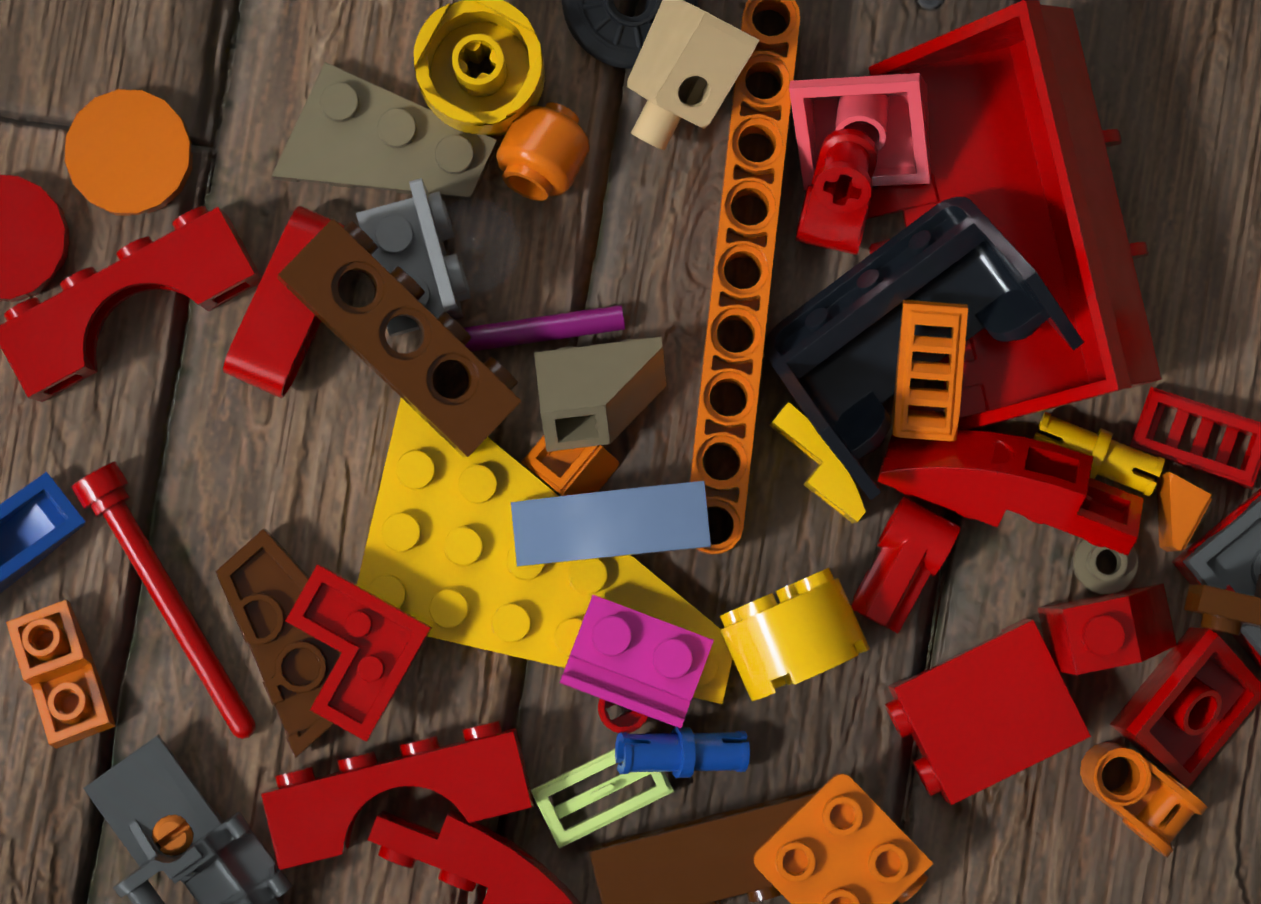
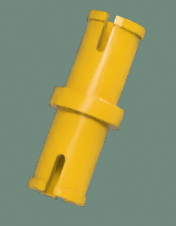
M1044 412L1038 425L1039 430L1060 437L1062 440L1059 441L1035 432L1033 439L1092 456L1093 463L1090 478L1095 479L1099 475L1140 491L1143 495L1151 496L1157 482L1154 481V478L1133 469L1138 468L1160 477L1165 462L1164 458L1155 457L1112 440L1113 433L1102 428L1099 429L1098 433H1094L1051 416V413Z

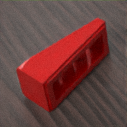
M1150 387L1130 447L1156 457H1162L1165 460L1251 490L1255 489L1261 472V422ZM1169 407L1177 410L1166 443L1163 444L1154 441L1164 409ZM1191 415L1200 418L1201 422L1191 450L1187 452L1178 448ZM1217 424L1225 427L1226 430L1214 461L1203 456L1214 425ZM1239 433H1242L1251 438L1241 467L1238 469L1228 464Z

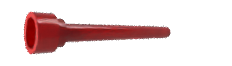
M111 462L83 477L71 486L84 509L91 507L96 517L104 516L232 734L240 739L249 738L255 732V720L125 503L130 498L125 490L129 483L117 462Z

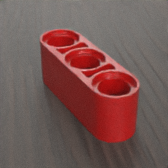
M301 205L294 210L233 339L224 362V373L281 399L286 396L294 383L322 321L277 279V276L332 219Z

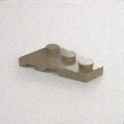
M324 62L273 171L272 177L275 180L297 182L298 180L326 183L337 187L391 190L403 194H412L409 181L422 178L429 194L440 191L442 198L472 201L498 146V142L487 135L470 134L456 130L441 121L432 110Z

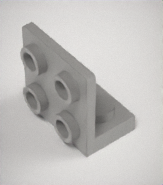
M422 178L409 181L412 198L356 213L359 227L379 247L372 256L389 273L399 266L411 276L425 291V294L418 301L436 318L444 311L454 319L464 317L460 301L471 299L464 269L462 263L459 262L457 253L449 256L446 253L443 240L454 238V233L445 201L442 200L440 191L429 194ZM404 316L391 319L387 325V330L391 337L420 329L414 320Z

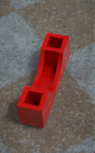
M206 206L194 208L172 222L175 230L154 242L150 236L137 239L116 253L119 261L99 272H96L94 267L80 270L60 283L63 291L42 303L37 297L31 298L6 311L4 317L7 322L0 325V347L27 397L43 402L97 373L96 348L101 328L110 313L118 305L136 294L152 290L173 291L189 297L199 306L210 311L258 285L262 277L228 215L219 207L208 211Z
M496 720L462 729L465 741L440 747L438 737L431 736L400 744L401 757L377 762L375 751L337 760L340 772L315 778L313 767L311 766L276 775L277 787L263 792L261 797L279 870L345 853L350 847L354 823L364 805L377 794L396 787L414 786L435 791L450 800L468 823L532 808L534 798L517 729L502 731L500 721Z

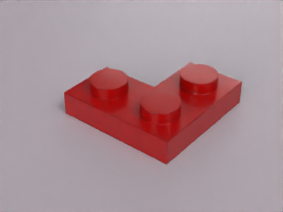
M320 564L316 565L285 620L341 652L310 711L366 742L369 741L432 627Z

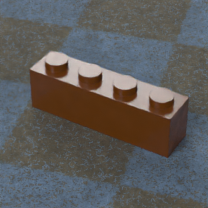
M821 787L591 845L589 854L602 904H723L722 899L747 893L749 902L764 901L781 896L782 894L756 868L753 860L754 854Z

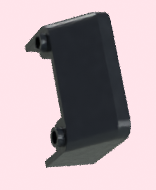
M953 197L935 205L778 323L770 331L764 342L763 352L818 434L870 500L879 495L881 491L859 459L878 449L884 442L890 429L891 418L882 404L894 395L903 300L968 304L966 341L984 328L998 341L1021 340L1032 335L1047 320L1073 350L1084 343L1036 270L980 209L966 197ZM915 325L914 335L951 338L952 327ZM913 352L912 360L939 362L949 354Z

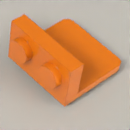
M844 773L836 774L829 779L755 852L753 858L756 868L790 904H893L896 900L903 904L925 884L928 876L924 872L934 864L850 776Z

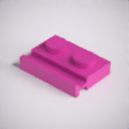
M592 595L559 683L681 729L714 640Z

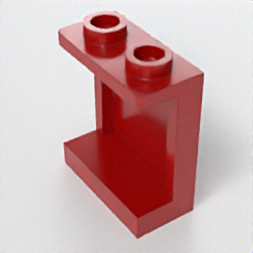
M1022 619L1002 629V633L909 679L899 680L888 686L894 700L885 704L886 710L901 738L912 734L922 755V758L914 761L913 764L930 797L940 792L944 801L953 805L1091 737L1032 619Z

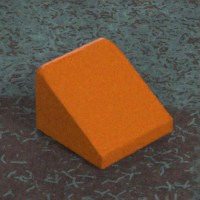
M544 435L521 462L561 496L598 492L619 466V461L602 445L547 452Z
M1171 472L1161 473L1160 477H1157L1159 547L1167 552L1185 550L1212 501L1210 498L1212 494Z

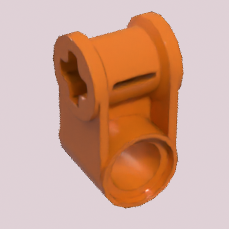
M1103 742L1094 745L1085 753L1081 761L1080 775L1083 784L1089 792L1123 819L1122 822L1136 835L1167 858L1173 851L1170 843L1194 814L1202 815L1208 808L1191 791L1167 773L1160 771L1140 753L1118 743ZM1123 757L1128 766V777L1119 788L1107 790L1103 784L1102 771L1111 759Z

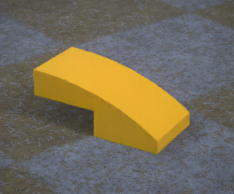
M788 402L769 426L818 464L803 485L852 524L857 523L866 511L850 473L821 438L809 419Z

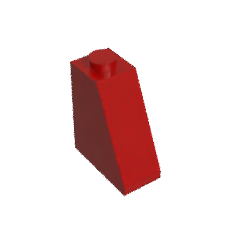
M1164 583L1038 608L1044 642L1059 672L1080 675L1140 663L1177 646Z

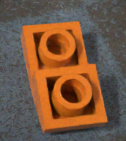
M63 600L6 622L23 681L32 687L50 746L57 749L116 727L94 660L69 601Z

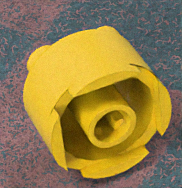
M461 0L451 5L449 3L437 9L426 20L417 36L413 54L415 75L419 88L429 109L450 127L465 133L499 137L506 134L513 121L521 116L528 107L538 104L545 82V68L541 45L528 18L510 3L503 0ZM485 56L490 57L493 72L491 74L481 73L477 78H472L467 63L471 61L479 64Z
M826 568L775 591L780 601L778 604L773 593H770L720 615L725 627L720 630L751 701L776 693L775 689L785 684L787 686L795 685L870 649L839 578L834 579L830 568Z

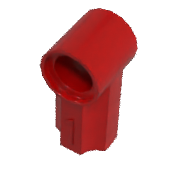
M904 496L892 513L879 538L877 547L880 550L853 596L850 604L852 609L898 634L929 576L934 577L945 562L961 527Z

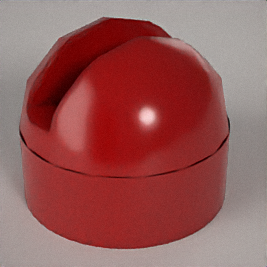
M599 699L598 714L600 720L605 727L613 732H634L648 718V716L635 711H628L611 720L606 709L616 704Z

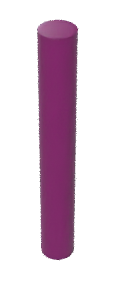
M622 305L463 328L472 337L465 346L473 352L625 330Z

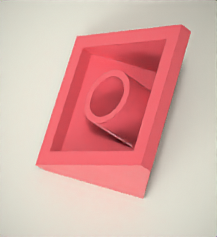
M920 73L790 81L789 92L804 190H807L808 185L811 186L824 139L833 131L844 128L864 132L876 144L878 155L872 178V186L930 184L928 86Z

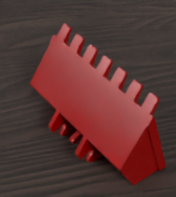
M1022 0L869 66L870 76L920 73L928 86L931 176L930 184L891 185L872 188L867 219L902 212L905 227H907L944 200L953 197H966L970 199L1036 270L1084 341L1082 345L1073 350L1047 320L1027 338L1007 342L994 339L985 328L965 343L958 430H971L1162 380L1133 259L1149 255L1146 242L1129 244L1106 149L1107 147L1120 145L1122 143L1121 135L1118 129L1102 130L1073 8L1042 5L1039 0ZM890 239L871 244L869 247L870 254ZM949 355L939 362L948 363ZM942 381L943 389L946 390V381ZM908 405V410L943 412L944 409L941 407Z

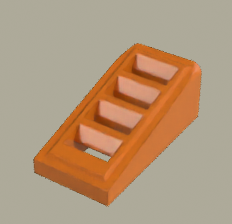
M903 300L891 420L893 436L938 441L957 440L968 304ZM915 325L952 327L951 338L914 335ZM913 352L949 354L948 363L912 360ZM913 378L946 381V390L910 387V380ZM908 405L941 407L944 409L943 412L908 410Z

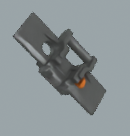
M159 734L83 788L139 865V868L113 887L120 898L127 895L133 904H165L148 881L149 878L159 871H164L174 884L181 880L198 904H284L280 896L286 893L293 885L283 871L279 870L277 864L251 830L240 812H236L226 820H223L217 810L214 811Z

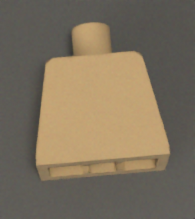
M662 0L627 81L629 89L647 99L631 134L665 151L681 118L703 129L711 123L755 50L759 39L684 0Z

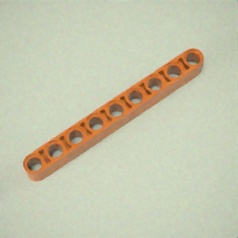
M748 0L740 25V30L759 39V42L733 87L689 482L704 481L707 508L721 509L731 520L732 529L730 536L721 544H711V547L696 548L699 552L708 555L722 554L732 549L740 540L744 529L791 107L789 84L790 81L794 80L800 26V11L795 0ZM763 10H773L784 17L787 28L777 36H767L761 34L755 28L753 18ZM764 71L770 73L780 84V91L770 99L754 97L746 87V79L756 72ZM755 133L764 135L773 146L772 156L763 162L747 160L742 156L738 146L739 141L744 136ZM748 195L757 197L766 208V218L757 225L747 226L741 224L735 219L731 211V205L736 199ZM735 258H746L756 264L760 279L756 285L748 289H739L733 287L727 281L724 275V267ZM728 320L744 322L752 332V344L742 352L733 353L727 351L720 345L717 339V329ZM730 382L742 389L746 404L741 413L735 416H723L713 409L710 403V392L716 385ZM715 445H724L731 448L738 457L739 466L737 473L728 480L711 478L706 473L702 460L707 449Z

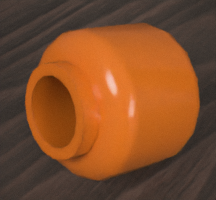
M553 102L547 103L545 107L533 105L528 107L510 125L497 150L496 157L499 168L503 171V181L514 192L531 200L544 201L548 196L565 194L572 186L589 153L590 145L587 134L578 125V116L571 109Z

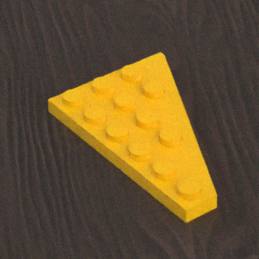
M400 398L357 581L358 586L431 626L432 629L427 637L562 668L566 667L591 597L596 595L713 639L711 650L693 698L723 704L733 658L721 634V629L632 555L517 567L511 502L558 497L559 495L489 437L469 457H462L417 412Z

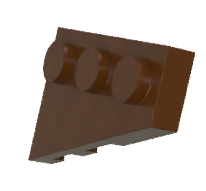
M262 529L215 572L243 638L248 643L257 663L272 705L274 704L286 731V739L292 753L297 758L334 725V723L310 711V708L339 659L341 652L285 621L310 577L267 529Z

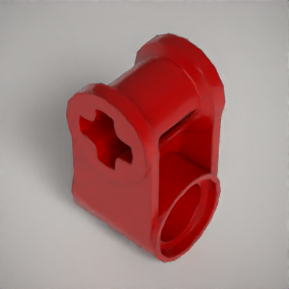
M844 128L833 131L824 139L811 186L808 185L805 193L795 241L849 254H858L868 216L872 194V178L878 155V149L874 140L866 133L856 129Z

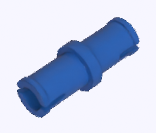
M674 727L671 733L628 734L627 732H620L615 742V761L618 763L617 770L619 774H629L630 772H672L675 778H690L694 771L746 772L750 760L749 742L741 743V741L747 740L748 736L745 731L693 733L690 727H682L681 729Z

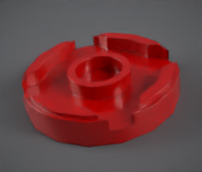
M0 175V301L16 302L39 294L50 284L49 281L55 277L58 269H62L68 257L70 231L62 208L44 188L20 176Z

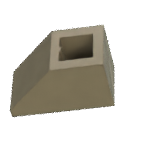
M662 337L625 339L620 342L582 347L568 346L557 350L534 353L540 413L547 452L611 444L667 386Z

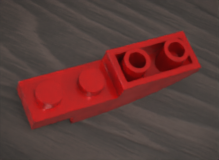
M958 430L956 441L899 438L892 435L888 442L877 482L895 488L905 495L919 497L953 510L965 518L976 519L997 528L1006 510L1024 516L1034 523L1049 525L1083 538L1092 545L1106 547L1127 556L1138 538L1144 501L1142 497L1090 478L1093 463L1092 456L1035 439L986 431Z
M453 810L446 816L440 833L382 811L377 815L368 837V841L381 846L378 855L390 862L407 868H414L416 861L419 860L441 869L438 875L439 880L465 891L474 892L476 884L488 887L482 904H581L564 883L540 861L516 843L480 822L468 823L462 814Z

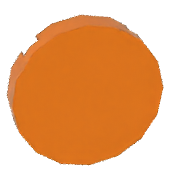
M117 89L95 97L76 114L66 135L64 161L73 185L94 206L116 216L140 215L146 212L149 214L164 208L182 192L192 171V143L186 123L165 100L143 90Z

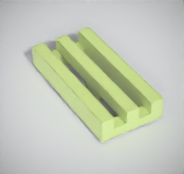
M614 748L531 789V792L558 848H561L673 793L674 790L665 772H630L629 774H619L553 807L549 796L616 764ZM647 775H652L656 785L564 829L560 821L561 818Z

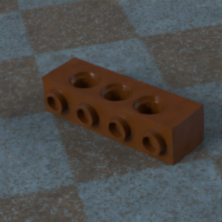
M332 219L278 274L277 279L462 457H469L522 402L511 391L518 384V381L493 357L490 356L482 363L465 346L472 339L470 334L448 313L444 311L436 318L418 301L425 294V291L403 269L397 266L389 273L372 256L379 247L358 225L350 220L343 228L336 220ZM361 272L372 280L375 292L370 304L361 308H355L342 301L338 293V283L340 278L346 273ZM404 316L414 320L419 326L421 340L418 347L411 353H399L393 350L387 343L385 331L391 319ZM444 361H452L459 364L467 376L465 390L461 395L453 399L441 396L433 385V373L436 367Z

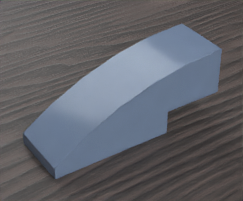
M704 481L511 502L517 567L711 547Z

